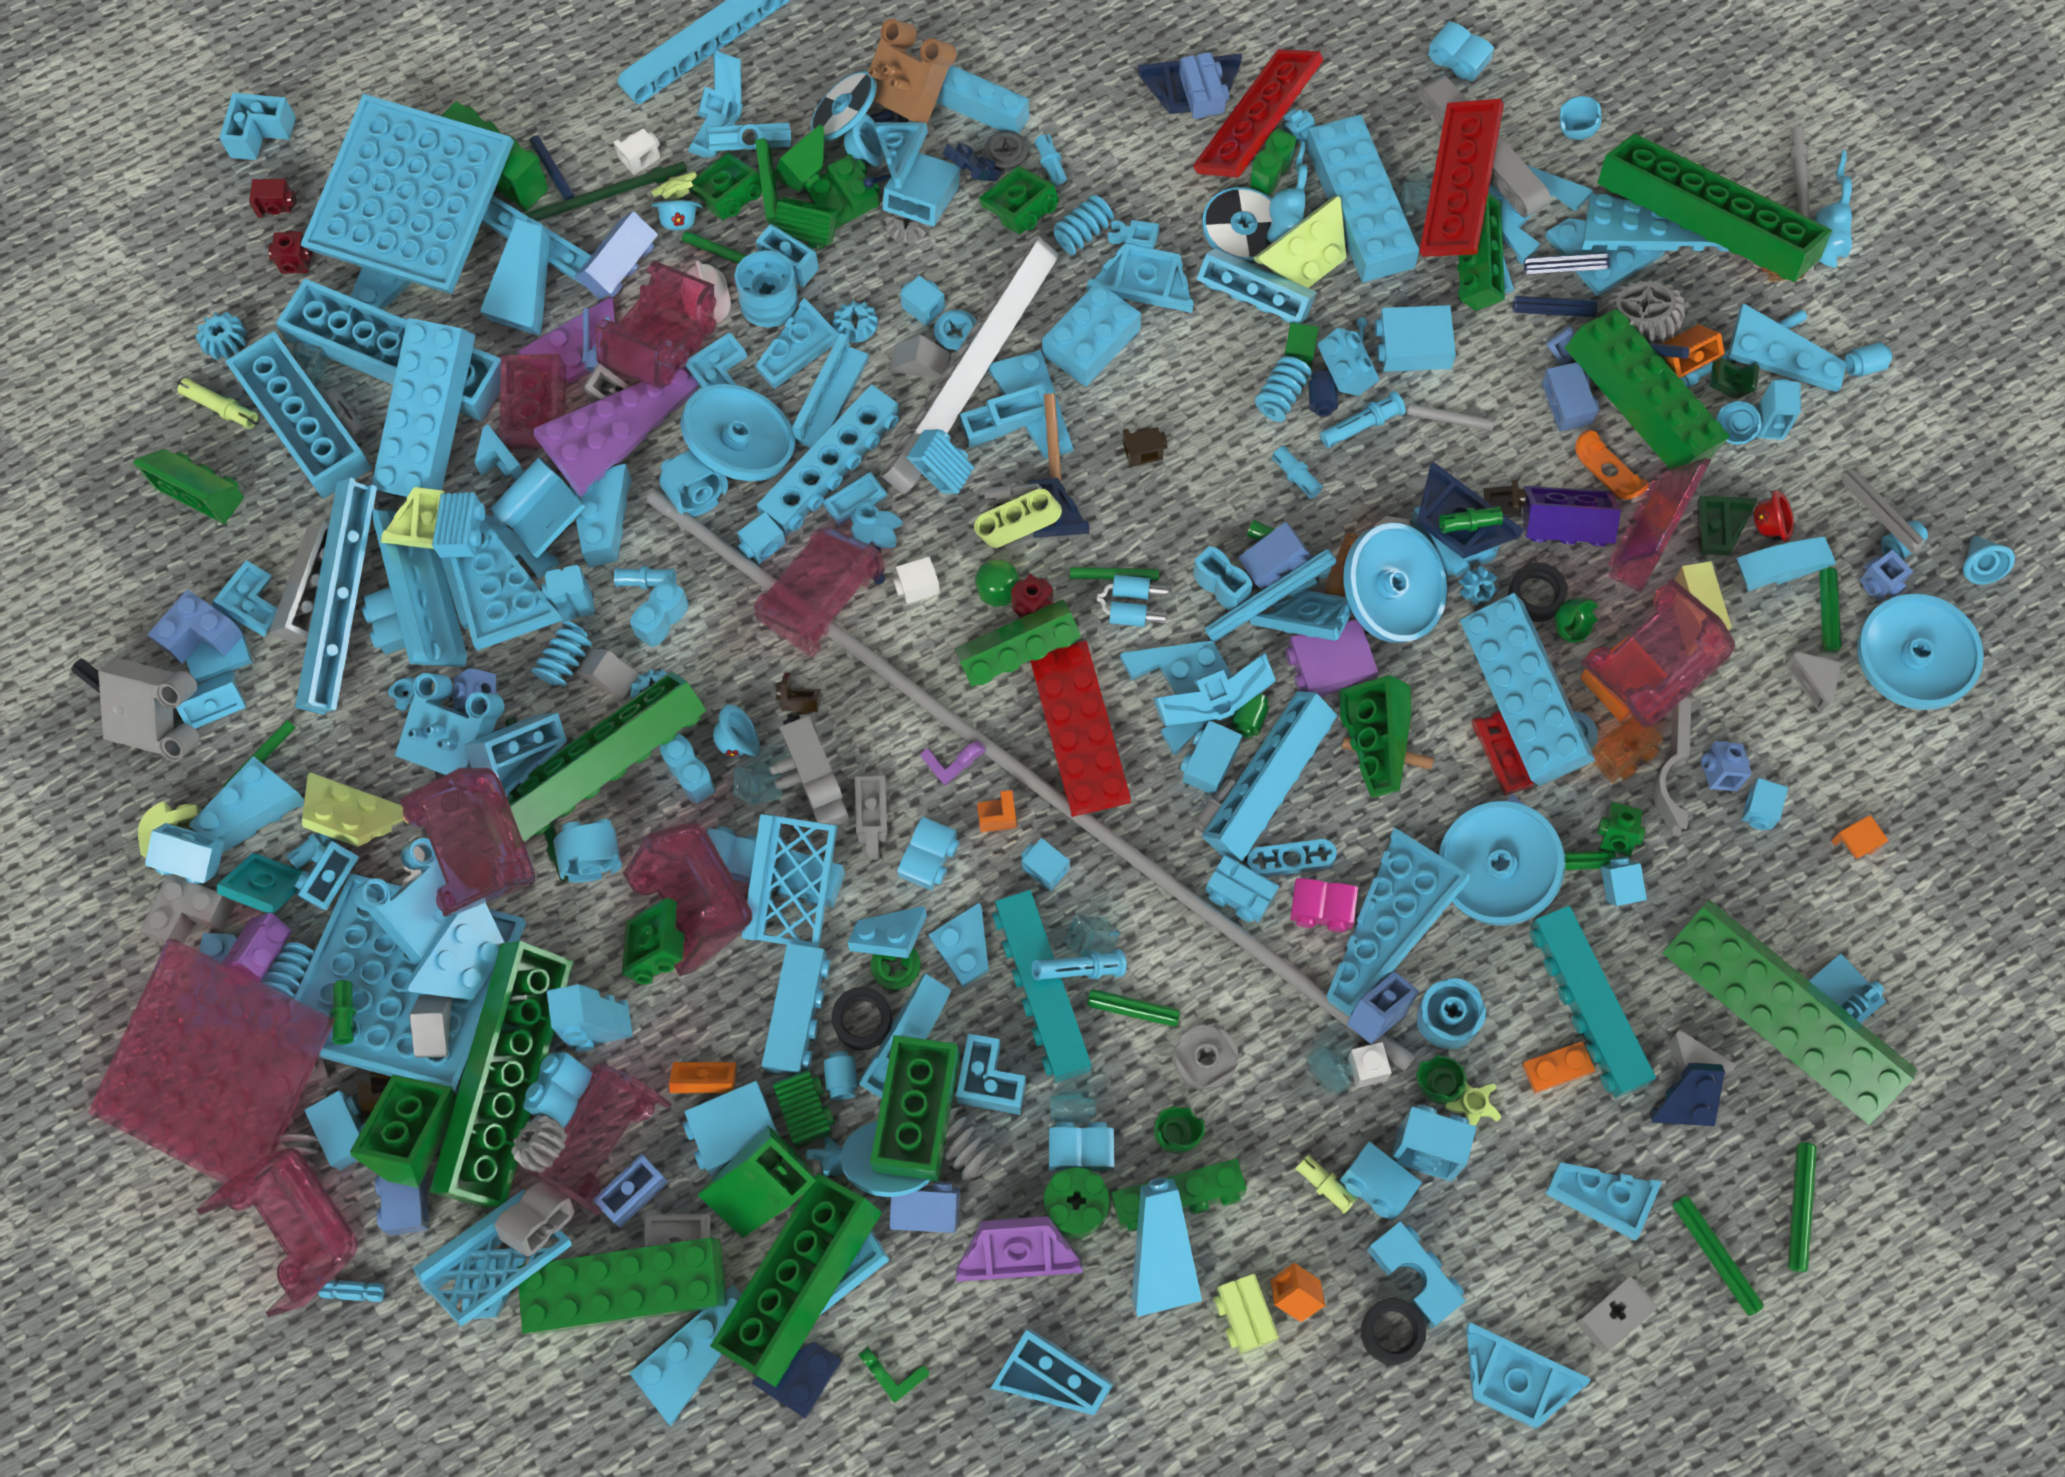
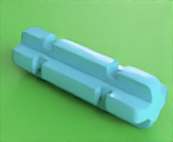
M323 1279L320 1282L318 1294L320 1297L334 1299L336 1296V1298L343 1300L365 1301L367 1299L371 1302H381L385 1295V1285L371 1282L368 1285L365 1282L339 1280L337 1283L335 1280Z

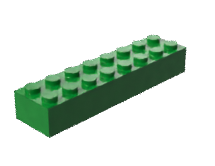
M1635 133L1606 154L1597 184L1607 188L1608 191L1617 193L1629 199L1632 203L1653 211L1657 216L1667 218L1679 224L1681 228L1691 230L1703 236L1707 241L1715 242L1727 248L1731 253L1741 255L1753 261L1755 265L1764 267L1778 274L1781 278L1796 282L1822 258L1832 233V229Z
M671 671L552 755L543 765H538L528 775L529 778L526 781L519 783L508 793L510 796L503 802H486L473 811L471 815L502 856L507 853L513 854L520 850L525 844L524 841L532 835L538 836L544 833L550 827L549 823L557 817H565L573 812L578 802L584 798L590 799L597 795L601 790V786L609 780L615 781L622 777L627 771L626 768L634 762L640 763L647 759L652 753L651 750L659 744L665 745L671 742L676 737V732L680 729L696 724L701 719V714L707 710L688 682Z
M1710 899L1662 952V954L1867 1124L1871 1125L1914 1080L1917 1069Z
M522 941L501 943L430 1187V1193L485 1209H496L507 1201L518 1163L511 1153L515 1145L513 1141L519 1136L520 1130L526 1126L531 1116V1113L523 1108L526 1091L533 1083L538 1081L541 1071L540 1065L548 1055L554 1033L551 1026L547 990L567 986L573 960Z

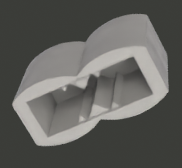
M541 1181L527 1189L519 1203L512 1205L500 1214L495 1223V1228L502 1242L524 1256L529 1257L540 1250L552 1234L561 1230L574 1215V1209L569 1197Z

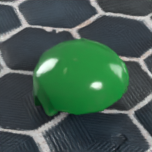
M1003 559L990 560L981 565L975 575V585L980 599L993 607L1006 606L1012 602L1011 590L1019 581V575L1015 567Z
M1580 597L1565 601L1558 607L1555 616L1558 635L1570 643L1584 641L1590 635L1593 625L1598 622V618L1593 613V609H1597L1598 604L1590 599Z
M1436 1055L1426 1062L1421 1061L1416 1073L1420 1092L1428 1101L1436 1104L1451 1103L1457 1100L1466 1089L1467 1077L1464 1068L1452 1058Z
M1169 1107L1162 1110L1154 1121V1137L1157 1143L1170 1153L1182 1155L1194 1150L1205 1134L1203 1118L1196 1117L1190 1107Z

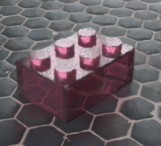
M559 354L501 356L499 438L507 449L543 448L534 437V428L565 415L566 365Z

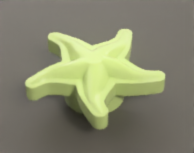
M695 171L678 177H670L669 181L651 192L654 197L662 195L664 199H679L689 193V188L693 186L691 181L697 175Z
M1466 1084V1089L1460 1099L1445 1104V1109L1464 1113L1466 1119L1469 1120V1124L1473 1126L1477 1125L1480 1117H1491L1495 1121H1499L1501 1118L1499 1112L1489 1103V1095L1496 1089L1495 1084H1489L1481 1088H1472Z

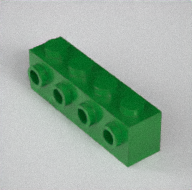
M1490 193L1487 196L1478 252L1475 255H1459V263L1457 265L1460 282L1458 289L1459 298L1475 311L1505 300L1501 202Z
M1062 599L954 649L970 685L973 687L977 684L984 685L990 682L993 677L1004 672H1013L1021 664L1030 660H1039L1056 648L1068 647L1076 639L1081 638V635L1067 604Z
M1238 1158L1166 1177L1167 1179H1174L1179 1190L1183 1213L1190 1211L1191 1215L1210 1210V1205L1221 1202L1222 1206L1236 1204L1241 1201V1197L1245 1196L1247 1191ZM1148 1183L1111 1192V1201L1119 1230L1127 1228L1128 1232L1137 1231L1141 1186Z

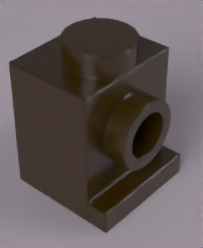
M1158 427L1151 429L1140 428L1134 433H1130L1129 429L1123 430L1122 444L1129 467L1163 460L1164 449L1168 448L1164 431L1159 432Z
M376 1072L357 1075L359 1103L364 1118H369L391 1076Z

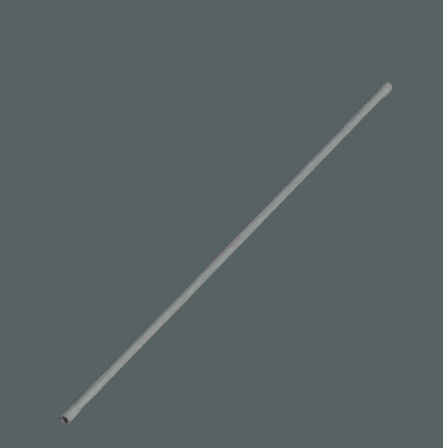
M658 488L653 489L649 493L647 503L666 517L673 519L966 741L972 743L979 740L985 747L984 754L1355 1032L1347 1025L1350 1017L1327 1001L1326 996L1328 992L1092 815L1087 813L1071 817L1064 794L689 513L683 512L684 515L680 514L667 495ZM1384 1034L1373 1043L1383 1042L1387 1059L1404 1072L1416 1058V1056Z

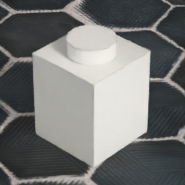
M930 556L896 567L898 578L893 579L898 596L904 595L906 604L940 594L939 582Z
M1383 1042L1352 1049L1348 1056L1356 1088L1385 1082L1392 1073Z

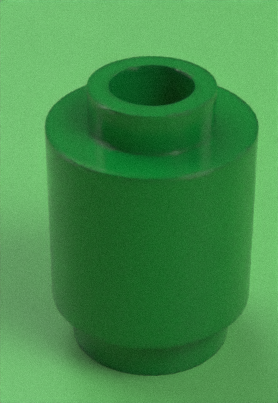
M1259 693L1236 710L1231 722L1235 732L1242 734L1244 738H1252V736L1260 734L1269 710L1267 705L1269 700L1266 696Z

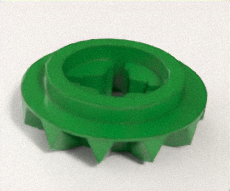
M914 948L909 958L901 957V966L905 970H897L895 974H892V977H890L891 967L887 965V962H895L899 957L873 954L871 972L875 981L885 989L899 991L902 988L910 987L915 979L919 977L921 966L920 957Z

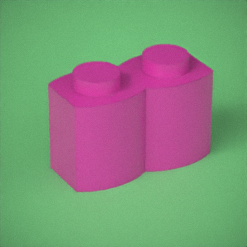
M1296 878L1290 920L1296 921V925L1303 928H1314L1315 924L1327 926V929L1332 932H1346V929H1352L1354 924L1358 887L1341 883H1326L1318 880Z

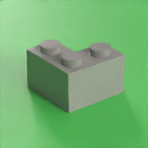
M167 875L139 931L156 942L180 950L194 922L222 932L235 903L229 898L217 894V891L187 882L172 875Z

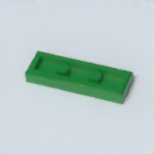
M765 138L756 139L765 216L769 225H775L778 194L772 150Z

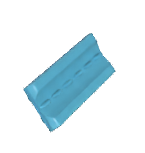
M373 509L372 518L409 663L464 667L466 665L467 652L441 558L431 548L381 543L382 533L388 528L397 512Z

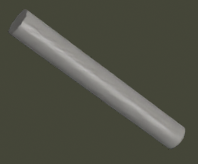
M1410 403L1407 410V415L1489 431L1493 430L1495 421L1493 419Z

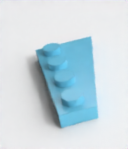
M1743 303L1739 308L1727 356L1728 359L1747 365L1756 364L1760 369L1837 392L1841 389L1847 362Z

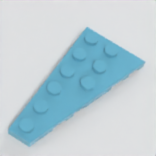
M485 520L480 521L481 545L476 547V556L450 557L472 642L477 651L563 621L559 613L553 608Z
M1395 827L1391 834L1389 847L1381 859L1382 864L1378 874L1372 881L1358 916V924L1354 934L1350 936L1347 943L1348 949L1342 963H1339L1326 996L1327 1001L1349 1017L1353 1014L1360 999L1395 970L1470 881L1468 873Z

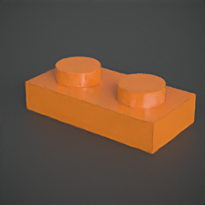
M1583 1041L1522 1063L1534 1094L1596 1071Z
M673 1062L668 1083L670 1093L717 1094L731 1092L735 1088L737 1063Z

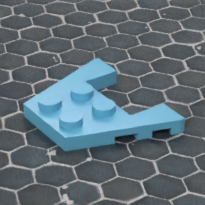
M1528 166L1546 186L1550 196H1555L1575 212L1593 193V190L1588 187ZM1490 182L1488 193L1501 202L1503 240L1508 247L1513 249L1517 255V260L1523 265L1525 258L1531 257L1540 247L1538 241L1520 229L1532 215L1526 218L1519 215Z
M487 514L485 515L484 520L515 559L519 560L522 558L538 579L543 577L547 571H551L560 565L557 558L547 551H544L536 558L516 532L506 526L502 527ZM450 557L441 558L460 623L466 630L469 627Z
M1213 640L1120 654V660L1131 680L1160 668L1175 695L1197 692L1194 680L1221 669L1225 671L1227 679L1233 676ZM1209 720L1171 725L1161 729V734L1173 756L1178 754L1196 736L1199 728L1207 725Z

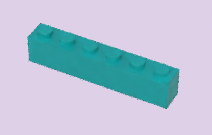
M1031 890L995 901L996 911L991 913L996 930L1003 929L1006 940L1001 941L1006 959L1013 958L1016 969L1011 970L1016 988L1022 987L1026 998L1021 999L1026 1017L1032 1016L1036 1027L1031 1028V1032L1036 1046H1043L1046 1057L1041 1058L1046 1076L1053 1075L1055 1083L1091 1072L1092 1064L1062 979L1051 978L1037 981L1032 975L1031 968L1034 960H1052L1054 956Z
M1570 905L1535 919L1529 932L1531 941L1536 948H1541L1545 956L1543 960L1544 967L1549 976L1555 977L1559 985L1557 991L1560 1000L1564 1005H1569L1574 1015L1572 1016V1023L1578 1034L1583 1033L1588 1043L1586 1050L1591 1061L1597 1063L1602 1072L1600 1079L1605 1090L1608 1093L1612 1092L1616 1099L1650 1085L1656 1079V1076Z

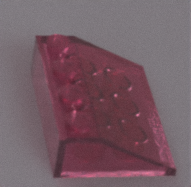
M1703 458L1665 471L1659 482L1652 480L1645 496L1650 498L1646 505L1640 503L1633 516V519L1637 520L1635 527L1628 526L1620 541L1625 544L1623 550L1619 551L1616 549L1608 563L1609 566L1613 567L1608 576L1609 578L1641 593L1710 464V459Z

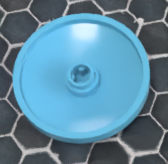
M716 384L699 389L689 398L681 415V432L688 448L703 464L724 476L743 481L766 480L782 472L793 455L795 437L787 417L772 401L748 388L731 384Z
M1386 523L1370 528L1355 540L1348 552L1344 566V590L1349 607L1360 625L1371 635L1386 642L1403 643L1423 637L1438 623L1447 598L1446 573L1437 550L1420 531L1402 523Z
M1905 594L1886 600L1876 607L1865 620L1857 640L1858 660L1867 680L1884 697L1907 708L1934 710L1957 702L1975 685L1983 667V646L1973 623L1954 605L1930 595Z
M1495 801L1481 804L1468 810L1451 825L1442 840L1439 850V856L1468 873L1470 881L1453 899V904L1470 918L1489 925H1513L1535 917L1553 901L1564 879L1565 853L1557 832L1539 812L1516 802Z

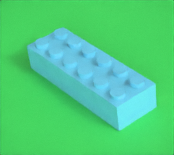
M1362 115L1309 128L1306 149L1327 199L1329 200L1333 196H1339L1341 199L1345 243L1362 283L1414 269L1419 254L1418 246Z
M412 318L407 319L372 485L377 486L376 491L407 498L414 487L442 490L476 335L462 328Z
M275 331L225 361L322 499L335 492L338 481L348 478L356 479L372 469L363 452Z
M1513 593L1460 619L1531 781L1538 786H1542L1596 761L1524 602Z

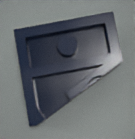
M959 142L958 145H946L942 154L961 169L965 170L967 168L972 171L971 177L974 179L995 182L999 180L1002 171L994 167L996 163L993 160L982 155L980 158L972 154L974 149L962 142Z
M1058 478L1029 480V484H1039L1043 489L1049 491L1062 508L1060 518L1053 524L1033 532V538L1089 534L1088 522L1084 521L1077 511L1076 504L1071 497L1067 496L1065 488ZM1048 503L1045 504V505L1041 508V510L1044 509V508L1048 505Z
M1689 1063L1681 1072L1679 1080L1673 1083L1666 1091L1667 1098L1658 1109L1654 1107L1651 1110L1650 1117L1652 1123L1715 1126L1725 1073L1722 1064Z
M813 1342L797 1352L776 1388L759 1377L755 1378L752 1384L806 1419L843 1360Z

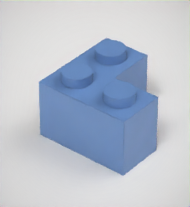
M187 589L147 635L162 650L183 664L202 641L225 657L244 633L230 618Z

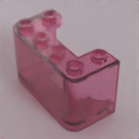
M653 261L647 268V273L651 274L649 284L647 286L642 284L640 287V299L619 323H615L603 318L596 326L597 362L602 366L656 388L663 389L666 385L671 384L676 372L680 368L685 367L689 356L694 351H698L706 335H711L716 326V319H714L716 298L714 297V284Z

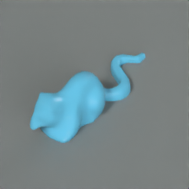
M1301 141L1300 151L1295 162V170L1298 173L1296 187L1284 189L1276 193L1271 199L1269 212L1272 222L1266 236L1271 243L1303 220L1305 207L1304 187L1307 178V165L1303 164L1305 141Z
M1842 150L1841 161L1836 172V179L1842 185L1841 199L1836 203L1821 208L1814 218L1815 222L1832 229L1822 258L1818 261L1832 268L1837 267V257L1847 258L1852 248L1851 207L1849 206L1852 181L1850 176H1845L1844 174L1847 158L1846 150Z

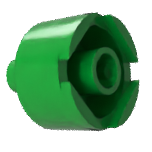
M1080 1167L1068 1168L1056 1173L1048 1183L1044 1193L1045 1215L1050 1218L1064 1237L1083 1239L1094 1234L1105 1223L1109 1212V1193L1103 1179L1096 1173ZM1074 1197H1080L1081 1202L1086 1203L1081 1204L1079 1210H1074L1073 1205L1068 1203L1073 1201Z

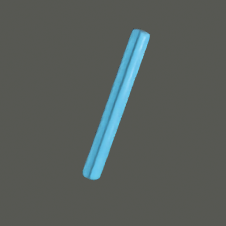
M1329 549L1321 552L1205 628L1207 635L1213 642L1218 641L1337 563L1336 558Z

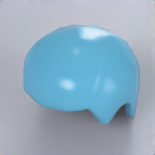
M1578 96L1570 98L1560 108V129L1570 139L1583 140L1592 137L1601 126V106L1592 97Z
M1734 401L1723 406L1715 419L1730 436L1726 442L1733 445H1742L1754 440L1762 427L1761 413L1753 404L1745 401Z

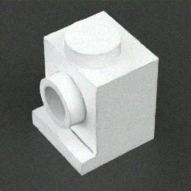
M644 128L628 136L622 143L619 140L613 142L618 158L633 175L661 158L658 150L660 146L658 139L651 131L647 133Z

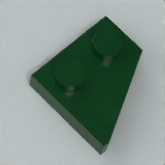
M1700 496L1697 500L1699 554L1730 555L1757 504V498Z

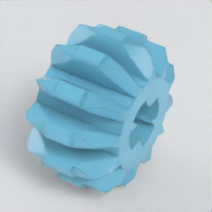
M227 311L221 316L219 313L214 312L213 318L204 317L205 324L197 325L199 333L195 336L201 346L200 348L205 354L211 355L217 361L222 356L225 359H229L230 353H239L238 347H246L244 339L248 337L247 331L242 326L243 324L236 316L232 317Z

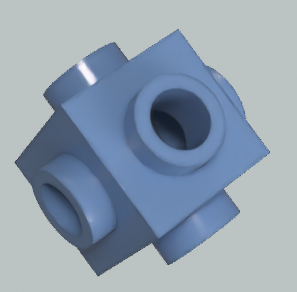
M1892 549L1882 558L1876 556L1864 566L1866 572L1859 581L1863 584L1865 591L1869 595L1874 596L1881 602L1889 595L1893 598L1904 591L1907 587L1904 582L1913 573V570Z
M468 668L454 677V686L451 694L454 700V709L467 713L465 708L468 696L475 692L498 695L496 691V674ZM486 700L483 703L484 713L487 710Z
M1715 741L1701 758V766L1705 771L1709 789L1738 791L1752 774L1750 762L1746 756L1743 744Z

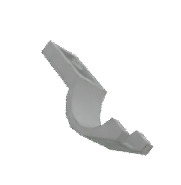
M1679 697L1672 707L1671 757L1656 776L1652 790L1655 805L1672 836H1681V830L1687 829L1688 811L1678 807L1670 798L1666 789L1667 773L1673 768L1683 766L1690 756L1691 698Z

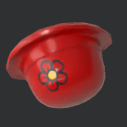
M1773 490L1770 499L1760 502L1755 507L1753 514L1754 523L1761 535L1766 537L1778 536L1782 538V541L1787 542L1791 539L1794 532L1793 511L1786 496L1778 490Z

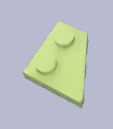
M414 487L403 506L395 514L388 528L382 533L381 543L434 549L432 542L440 494L444 493V491Z

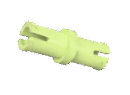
M1310 1154L1295 1168L1296 1171L1317 1188L1315 1192L1319 1195L1324 1194L1343 1214L1358 1199L1336 1180L1337 1175L1333 1172L1331 1174L1328 1173Z

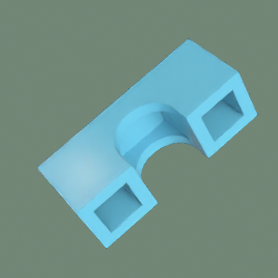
M1400 1221L1370 1245L1367 1251L1387 1276L1401 1267L1413 1268L1420 1274L1423 1282L1422 1291L1410 1303L1422 1314L1425 1323L1430 1329H1433L1466 1301L1462 1297L1464 1291L1455 1279L1451 1277L1448 1280L1440 1270L1442 1264L1431 1251L1426 1253L1418 1242L1421 1239L1410 1225L1404 1226Z

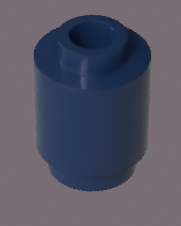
M1318 371L1312 374L1311 380L1308 383L1309 409L1318 416L1331 415L1338 409V388L1334 378L1329 371Z

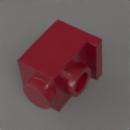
M252 179L249 204L258 218H262L264 213L279 215L283 212H291L292 207L296 205V194L294 190H291L286 179Z

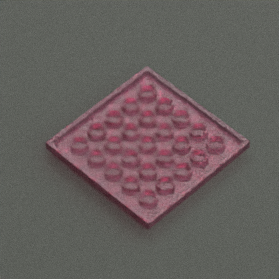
M167 939L88 1113L248 1197L254 1196L279 1144V1137L284 1133L335 1020L176 939Z

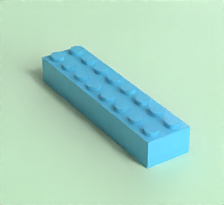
M304 278L275 323L285 340L393 385L407 320ZM473 347L459 413L481 422L484 420L510 376L501 358Z

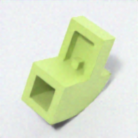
M164 801L150 808L142 817L138 827L141 855L145 858L147 856L152 830L164 823L190 830L192 829L189 826L190 822L202 809L196 804H183L178 806L176 810H173Z

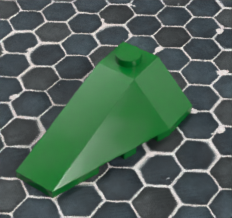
M1387 675L1339 690L1340 718L1343 726L1348 729L1351 737L1349 742L1359 758V768L1369 795L1375 798L1400 791L1412 715L1410 685L1392 675Z

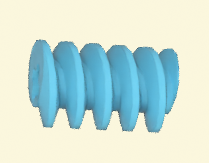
M1091 195L1086 202H1082L1079 205V208L1073 209L1071 215H1066L1062 221L1055 224L1054 236L1058 244L1068 254L1073 256L1076 254L1074 245L1082 249L1084 247L1083 240L1091 242V233L1098 236L1101 233L1099 226L1102 229H1107L1109 226L1107 219L1113 220L1114 215L1102 198Z
M1286 356L1280 358L1276 367L1273 368L1271 375L1267 378L1266 384L1262 386L1260 393L1255 398V404L1259 411L1275 422L1285 421L1286 416L1284 413L1287 414L1291 411L1290 405L1296 402V396L1302 392L1301 387L1307 384L1306 378L1312 375L1310 367L1294 357Z
M563 620V628L557 629L555 633L557 638H552L549 642L551 648H545L543 651L545 658H538L536 662L538 668H532L531 672L548 684L566 687L567 683L562 676H573V672L568 666L579 667L580 663L574 657L576 655L585 657L586 653L581 649V646L591 648L593 644L587 639L588 635L582 628L573 622Z
M293 942L286 943L282 947L281 953L275 958V963H272L268 973L264 975L262 983H259L255 989V994L263 1005L276 1013H288L290 1008L288 1004H292L295 997L294 994L297 993L314 955L312 949L306 945Z

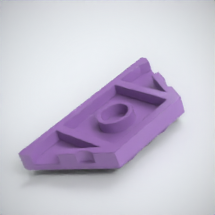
M611 296L589 309L590 350H592V346H598L604 318L606 316L610 317L604 348L609 350L608 355L612 353L617 343L615 304ZM583 313L520 349L518 353L521 359L524 361L529 360L539 365L541 369L549 373H555L559 378L569 383H573L588 374L589 371L585 369V363L581 362L583 356Z
M1048 1216L982 1221L956 1268V1282L1082 1273V1262Z

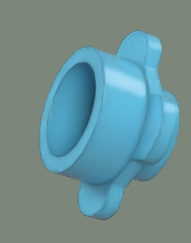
M412 677L396 681L388 690V695L395 699L397 702L396 708L400 711L407 710L412 703L414 697L413 684L415 681ZM404 692H408L407 696H403Z

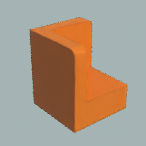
M1012 790L1000 791L1001 800L985 801L977 804L980 833L1017 828Z
M1869 815L1840 831L1831 842L1835 846L1843 841L1854 858L1858 859L1867 853L1870 855L1878 851L1889 840L1872 816Z
M1296 1263L1291 1264L1270 1279L1274 1305L1300 1322L1326 1306L1321 1281Z

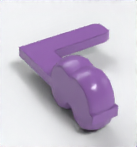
M979 740L970 743L957 755L956 760L947 769L944 768L929 749H925L921 753V757L943 785L946 786L961 771L972 765L974 760L985 752V747Z

